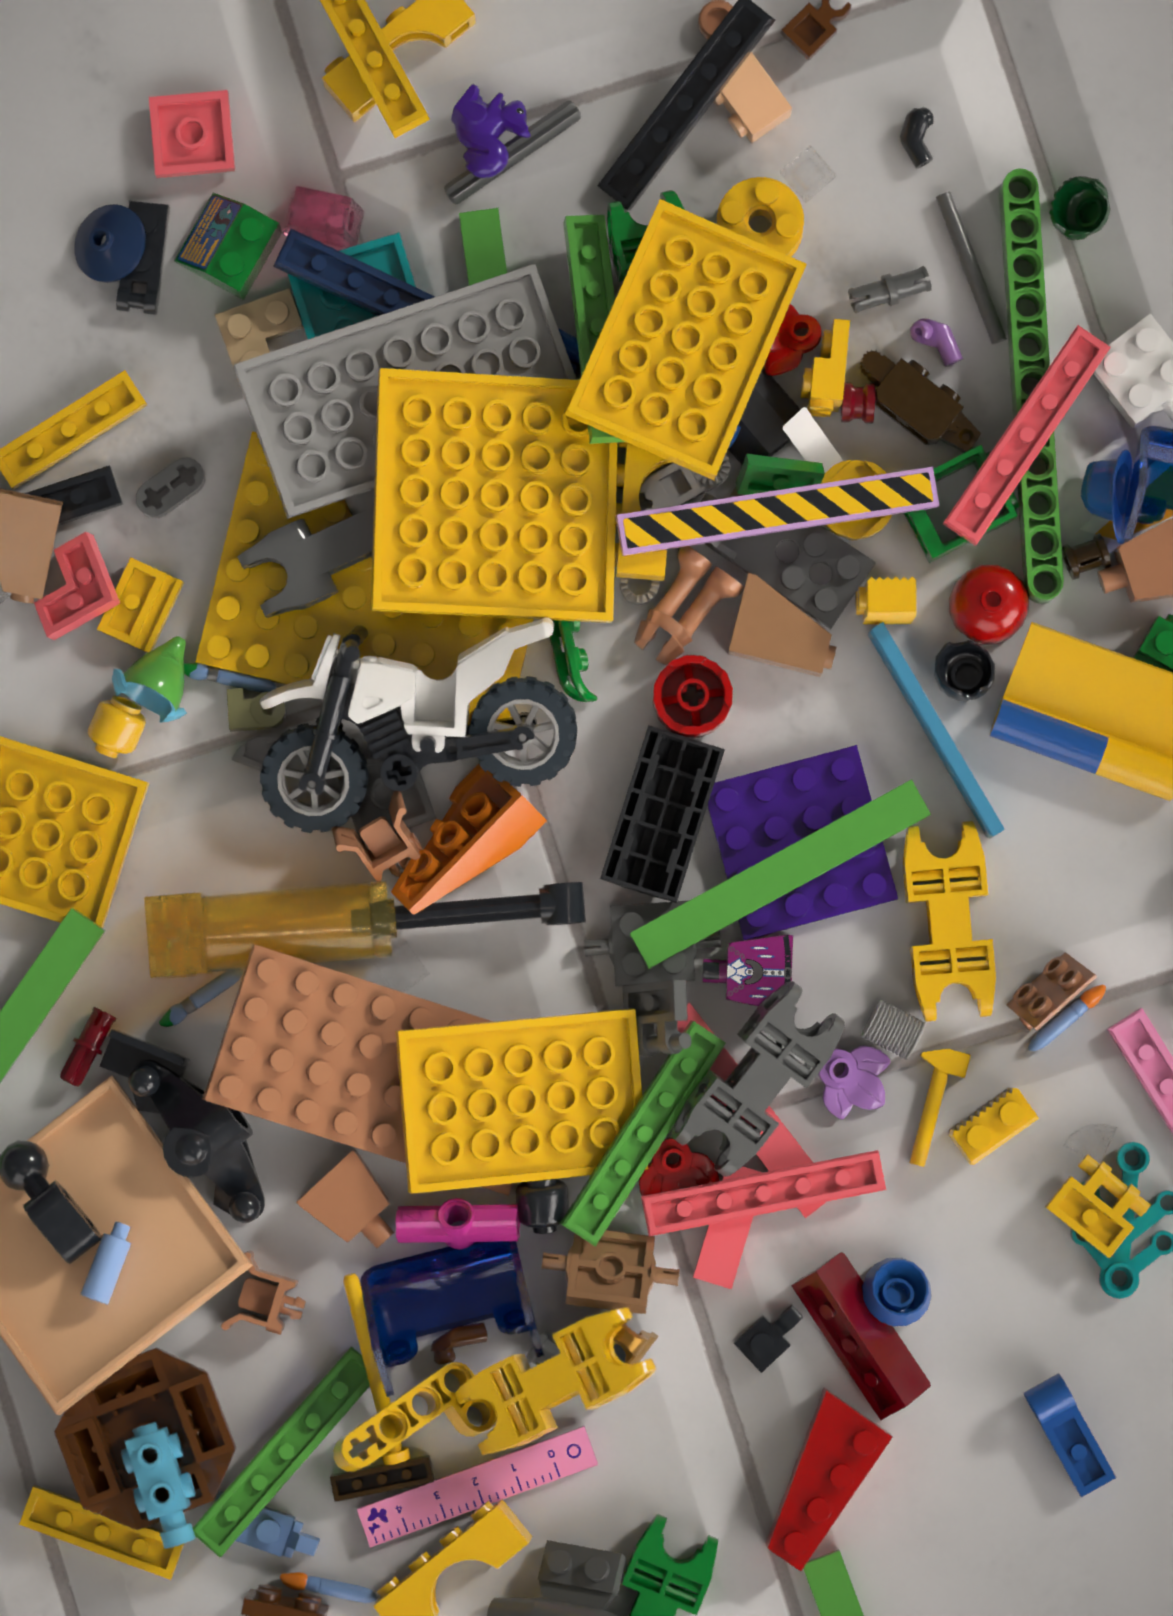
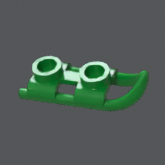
M552 620L554 629L550 636V641L562 689L576 701H597L598 697L587 689L580 675V672L587 671L589 665L585 649L575 647L573 633H578L580 630V621ZM559 637L562 638V643H563V647H564V652H562V647H561V643H560V638H559ZM568 676H570V679H571V681H572L574 687L571 685V683H570V681H569V679H568Z

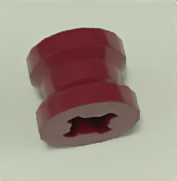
M844 382L841 422L862 419L864 423L873 424L875 384L867 383L863 387H855L852 383Z

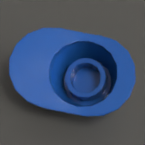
M1128 450L1122 451L1118 459L1089 463L1086 467L1081 487V499L1085 508L1093 515L1113 521L1115 536L1119 544H1123L1126 538L1128 498L1132 484L1133 465L1131 453Z

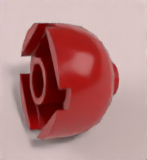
M980 565L966 571L955 583L949 597V614L955 628L961 634L963 633L967 638L979 644H998L1010 639L1023 626L1029 612V595L1022 580L1011 570L999 565Z

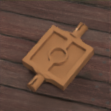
M608 1230L604 1232L596 1246H593L574 1233L573 1245L569 1249L568 1255L543 1252L541 1269L565 1271L568 1283L565 1304L608 1310L628 1307L630 1312L646 1314L648 1294L653 1288V1284L660 1283L678 1286L680 1269L656 1267L653 1255L655 1236Z

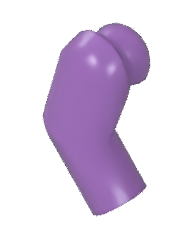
M927 318L919 319L912 324L910 328L912 339L921 344L937 348L945 367L963 359L951 328L948 325Z

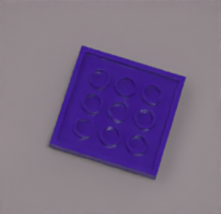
M857 745L714 783L707 807L727 880L872 801ZM883 841L738 920L743 941L898 900Z

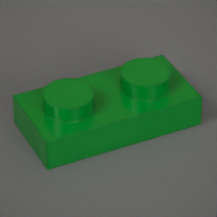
M746 454L735 482L737 494L750 495L821 484L825 472L823 463Z

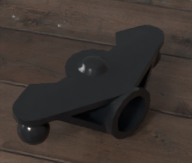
M149 1059L136 1063L129 1074V1087L133 1093L138 1111L160 1113L170 1130L163 1144V1154L168 1166L177 1174L185 1177H199L205 1174L215 1183L213 1205L230 1214L236 1221L250 1223L257 1219L263 1213L265 1197L247 1143V1139L253 1135V1131L242 1112L203 1100L205 1090L156 1061Z

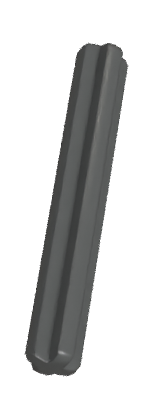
M571 100L564 102L528 127V131L531 134L530 138L527 139L517 135L504 144L507 147L509 158L502 172L492 178H479L474 176L469 170H466L445 185V193L454 204H459L579 121L581 118L579 109Z

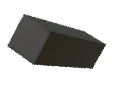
M430 1455L411 1458L398 1464H382L362 1468L355 1472H342L330 1476L334 1502L431 1483L435 1480Z

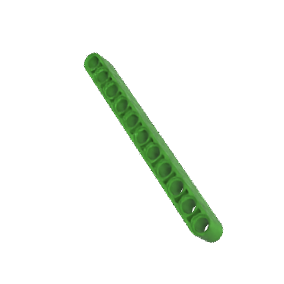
M1021 168L1012 170L1006 175L999 191L1013 419L1030 396L1022 390L1021 380L1031 377L1039 382L1050 366L1039 185L1037 178L1032 172ZM1013 182H1021L1028 188L1029 195L1021 199L1011 195L1008 186ZM1015 221L1026 222L1031 228V235L1025 238L1017 237L1011 230V224ZM1018 260H1026L1033 266L1034 274L1029 277H1021L1014 271L1013 264ZM1021 299L1032 301L1036 307V314L1029 317L1021 315L1017 311L1016 302ZM1024 338L1034 340L1038 344V354L1034 356L1024 355L1019 350V341ZM1054 432L1037 455L1044 460L1046 472L1035 475L1027 470L1017 485L1023 583L1029 599L1039 604L1049 603L1055 599L1061 592L1064 582ZM1035 495L1044 497L1049 505L1048 512L1042 515L1032 512L1028 504L1029 498ZM1035 535L1046 536L1051 542V551L1047 554H1038L1031 546V538ZM1045 574L1053 580L1054 588L1051 593L1041 594L1035 589L1033 581L1036 575Z

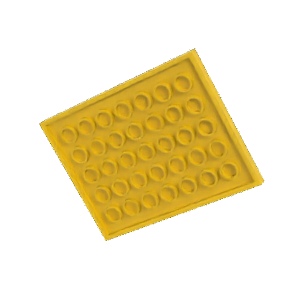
M252 431L195 662L287 685L296 681L311 679L328 635L333 636L334 633L340 635L338 649H340L343 638L356 626L362 625L368 630V637L359 646V658L375 656L377 658L383 657L413 664L417 667V670H421L427 677L441 680L454 673L460 653L505 627H508V629L534 622V619L371 611V557L331 575L338 593L307 609L294 610L266 618L260 605L283 591L287 583V572L283 566L274 562L262 563L253 568L243 569L237 556L257 544L268 533L291 522L305 519L313 535L352 515L344 499L287 518L257 432ZM528 645L514 649L503 676L470 702L468 724H471L472 715L479 699L494 684L505 682L511 677L520 678ZM508 707L499 714L497 719L511 717Z

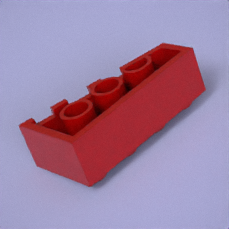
M824 1387L765 1543L767 1549L800 1572L893 1438L885 1429Z

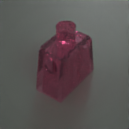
M296 186L290 197L282 234L287 236L290 228L324 244L343 248L356 246L358 244L364 210L351 197Z

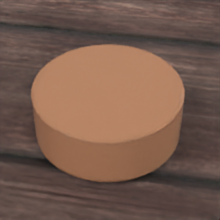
M714 0L707 3L701 9L698 26L706 39L710 38L733 6L728 2Z

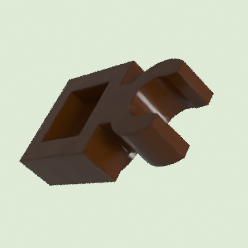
M822 0L821 7L818 10L809 2L781 30V34L809 61L837 33V29L831 22L843 20L848 16L852 6L849 2L839 10H835L830 6L829 2L831 0Z

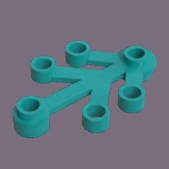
M1128 1142L1118 1149L1116 1163L1122 1170L1121 1181L1127 1186L1132 1184L1137 1188L1139 1173L1148 1167L1150 1155L1142 1144ZM1130 1150L1136 1151L1139 1156L1137 1164L1129 1166L1124 1159L1125 1154ZM1098 1188L1095 1191V1195L1106 1203L1100 1196V1189ZM1164 1190L1159 1192L1155 1197L1154 1204L1149 1207L1142 1217L1137 1216L1134 1219L1135 1212L1130 1208L1125 1212L1122 1217L1132 1224L1134 1228L1110 1259L1089 1242L1080 1241L1076 1236V1232L1071 1229L1070 1235L1072 1240L1076 1244L1083 1246L1101 1268L1099 1283L1107 1295L1117 1299L1131 1296L1139 1286V1273L1161 1255H1168L1173 1252V1235L1168 1231L1160 1230L1152 1235L1149 1246L1130 1259L1131 1243L1165 1215L1173 1214V1208L1164 1210L1160 1205L1163 1196L1170 1195L1173 1197L1172 1191ZM1161 1235H1166L1170 1239V1245L1166 1250H1159L1156 1246V1240ZM1118 1270L1123 1271L1126 1275L1124 1284L1116 1286L1112 1282V1275Z

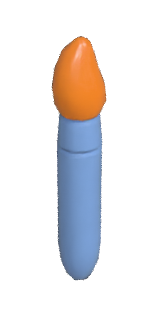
M1103 984L1082 993L1079 1000L1072 1003L1070 1007H1067L1032 1038L1028 1046L1029 1050L1038 1051L1044 1048L1077 1021L1087 1009L1097 1005L1105 994L1106 986Z
M302 1572L282 1573L280 1575L282 1583L294 1590L301 1591L307 1589L315 1593L318 1592L319 1594L362 1603H371L377 1600V1594L374 1591L362 1586L308 1576Z

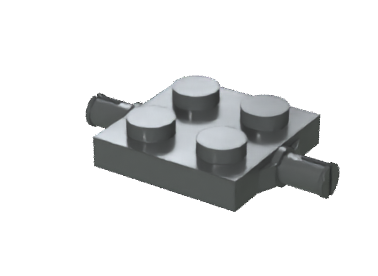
M688 901L610 906L611 929L608 939L584 940L585 947H601L585 949V957L609 955L614 965L615 986L668 980L695 981L694 959L697 949L721 948V940L705 941V939L720 938V930L649 969L630 933Z

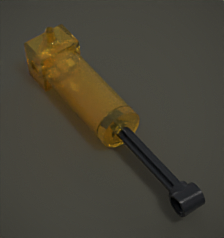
M375 881L370 884L369 882L209 896L196 892L144 897L150 978L157 980L209 976L217 971L245 969L253 944L307 962L324 963L375 958V956L377 958L393 957V938H398L397 930L541 918L542 924H546V926L586 922L583 882L543 885V888H539V894L432 903L415 915L404 905L395 906V899L389 898L387 881Z

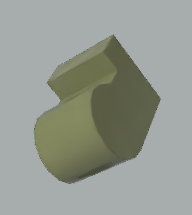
M243 688L227 689L230 732L277 728L286 718L284 702L274 707L263 709L259 701L269 692L260 693L252 699H244Z

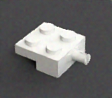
M1150 313L1108 345L1111 348L1093 373L1110 396L1108 398L1132 429L1151 414L1161 412L1162 410L1173 422V342Z

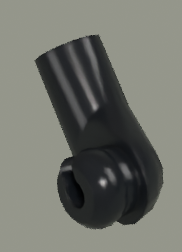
M924 107L912 109L906 115L900 134V141L916 169L925 166L933 160L923 139L926 130L934 123V116L928 108Z

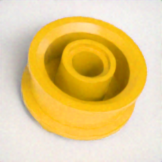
M754 177L737 183L724 195L717 211L716 222L722 227L792 257L802 240L804 213L798 197L787 185L772 178ZM756 216H764L771 222V227L766 232L758 233L750 228V220Z

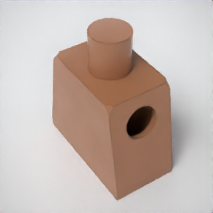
M1173 518L1115 548L1113 551L1117 565L1097 571L1104 594L1125 587L1131 603L1173 597Z
M355 1149L297 1201L301 1208L347 1243L359 1232H362L376 1248H379L395 1233L379 1216L391 1202Z

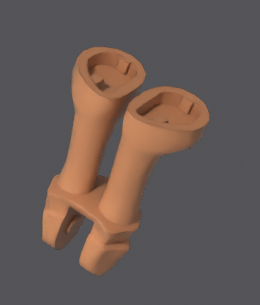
M690 546L680 547L678 550L677 559L680 564V571L654 609H649L646 620H641L634 643L641 650H644L648 643L655 638L656 632L660 627L672 635L671 638L664 643L661 652L655 659L663 665L669 664L684 653L683 647L693 641L691 637L697 627L721 599L736 598L744 589V586L722 569L715 567L703 588L680 620L677 621L672 618L692 589L712 566L708 559Z

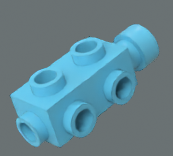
M156 1422L132 1429L134 1437L125 1441L127 1449L121 1450L128 1474L135 1473L139 1488L133 1489L139 1512L146 1511L148 1520L159 1517L163 1529L160 1532V1537L164 1549L196 1539L191 1523H186L183 1509L191 1505L189 1498L195 1496V1489L189 1472L181 1474L177 1458L183 1457V1450L177 1433L170 1435L167 1427L158 1429ZM146 1448H153L157 1451L158 1458L155 1462L150 1463L144 1459L143 1452ZM164 1487L169 1491L170 1497L168 1501L161 1502L156 1499L155 1491L157 1488Z

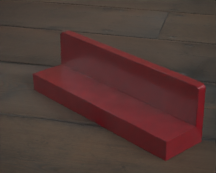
M840 1252L791 1286L881 1421L907 1407L930 1388L931 1383L894 1327L880 1322L869 1312L863 1300L862 1286L864 1282L847 1256Z

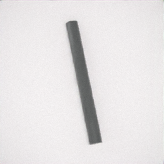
M951 192L940 194L936 197L991 343L992 345L1006 340L1007 337Z

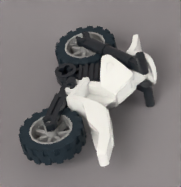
M542 618L541 620L509 629L505 627L460 653L454 673L441 680L427 677L421 670H417V667L413 664L383 657L377 658L375 656L359 658V646L368 637V630L362 625L356 626L343 638L340 649H338L340 635L335 633L333 636L328 635L311 679L296 681L276 688L264 695L259 701L263 709H268L298 698L324 699L320 716L316 719V725L304 723L298 725L295 729L285 731L281 734L280 738L273 742L265 756L260 773V784H262L263 799L270 805L269 810L276 818L279 816L283 819V824L292 829L294 826L302 828L301 832L312 833L313 830H320L321 833L331 831L332 827L344 825L351 816L356 814L367 791L369 772L367 770L366 757L359 750V744L353 738L347 737L345 735L346 732L342 730V719L351 721L360 729L374 759L380 757L383 762L380 771L383 783L395 791L407 790L414 785L420 770L426 765L454 762L471 757H477L482 769L485 772L488 770L493 774L492 777L500 782L503 780L511 782V786L521 787L522 784L536 786L541 784V781L553 779L569 763L570 757L575 750L578 729L576 714L573 707L571 708V705L568 703V698L562 691L556 690L552 683L538 681L536 677L532 676L519 679L518 677H511L505 682H498L479 699L472 715L471 724H468L470 702L503 676L514 649L550 637L554 629L553 621L550 618ZM528 703L533 706L529 713H518L514 704ZM508 707L512 717L497 719L499 714ZM538 708H541L551 720L550 722L537 724L535 715ZM554 730L550 746L535 736L537 732ZM533 743L544 753L535 758L527 759V744ZM306 750H310L309 757L305 752ZM521 750V759L509 756L505 752ZM297 754L305 767L304 771L287 768L290 760ZM331 757L339 762L341 768L330 770ZM401 760L402 766H409L408 771L402 772L400 766H393L394 761ZM344 775V786L341 792L326 782L327 779ZM285 776L299 778V786L290 792L286 785ZM304 790H308L311 792L312 805L301 802L296 797ZM323 790L335 798L327 804H318V795Z

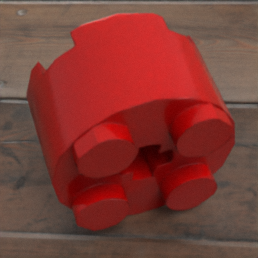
M685 655L672 660L660 672L654 684L653 707L658 720L668 731L684 737L700 738L713 733L725 722L732 706L733 687L728 674L716 662L702 655ZM689 687H695L696 693L702 692L704 698L698 700V705L695 707L689 706V701L684 703L681 698L687 694Z

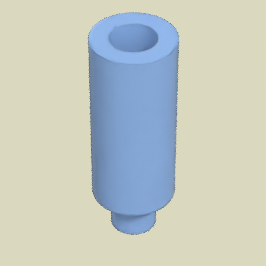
M115 1221L111 1234H103L80 1295L108 1305L131 1246L130 1242L125 1241L130 1226Z

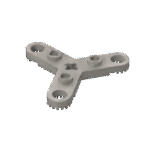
M725 454L721 463V472L714 480L675 463L647 477L639 493L645 495L647 502H652V508H647L646 510L684 505L722 484L730 472L729 457ZM616 487V503H622L623 488ZM620 578L621 593L630 603L636 605L649 603L656 597L659 591L660 581L651 580V588L646 594L635 595L628 587L630 578Z

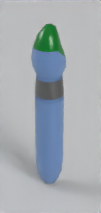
M184 663V674L195 680L207 679L212 682L262 693L270 692L277 688L274 682L267 679L217 667H209L200 663Z
M233 968L222 973L195 991L190 997L184 999L180 1004L173 1005L160 1019L159 1025L171 1027L181 1023L187 1014L196 1011L197 1008L202 1007L239 981L243 974V969Z

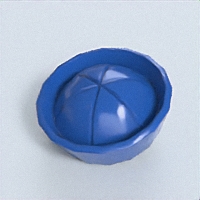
M886 1258L874 1264L866 1274L862 1286L863 1300L869 1312L880 1322L891 1326H908L918 1321L928 1310L932 1297L930 1282L925 1272L914 1262L903 1258Z

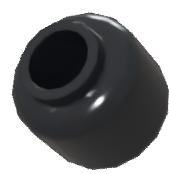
M560 1179L522 1182L516 1188V1204H518V1219L520 1223L533 1228V1232L536 1234L555 1232L557 1225H560V1222L569 1210L568 1188L565 1182Z

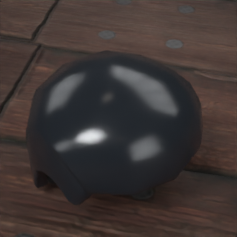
M971 640L958 643L948 642L942 647L935 658L934 677L940 690L949 698L969 701L977 699L989 691L995 680V663L987 650L974 644Z

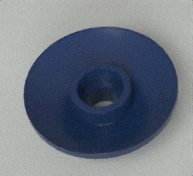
M117 204L105 205L90 213L80 225L74 244L75 258L81 271L89 278L102 283L115 282L129 275L136 268L144 253L146 235L143 223L135 212ZM106 235V240H105V242L101 245V241H102V239L104 238V236Z

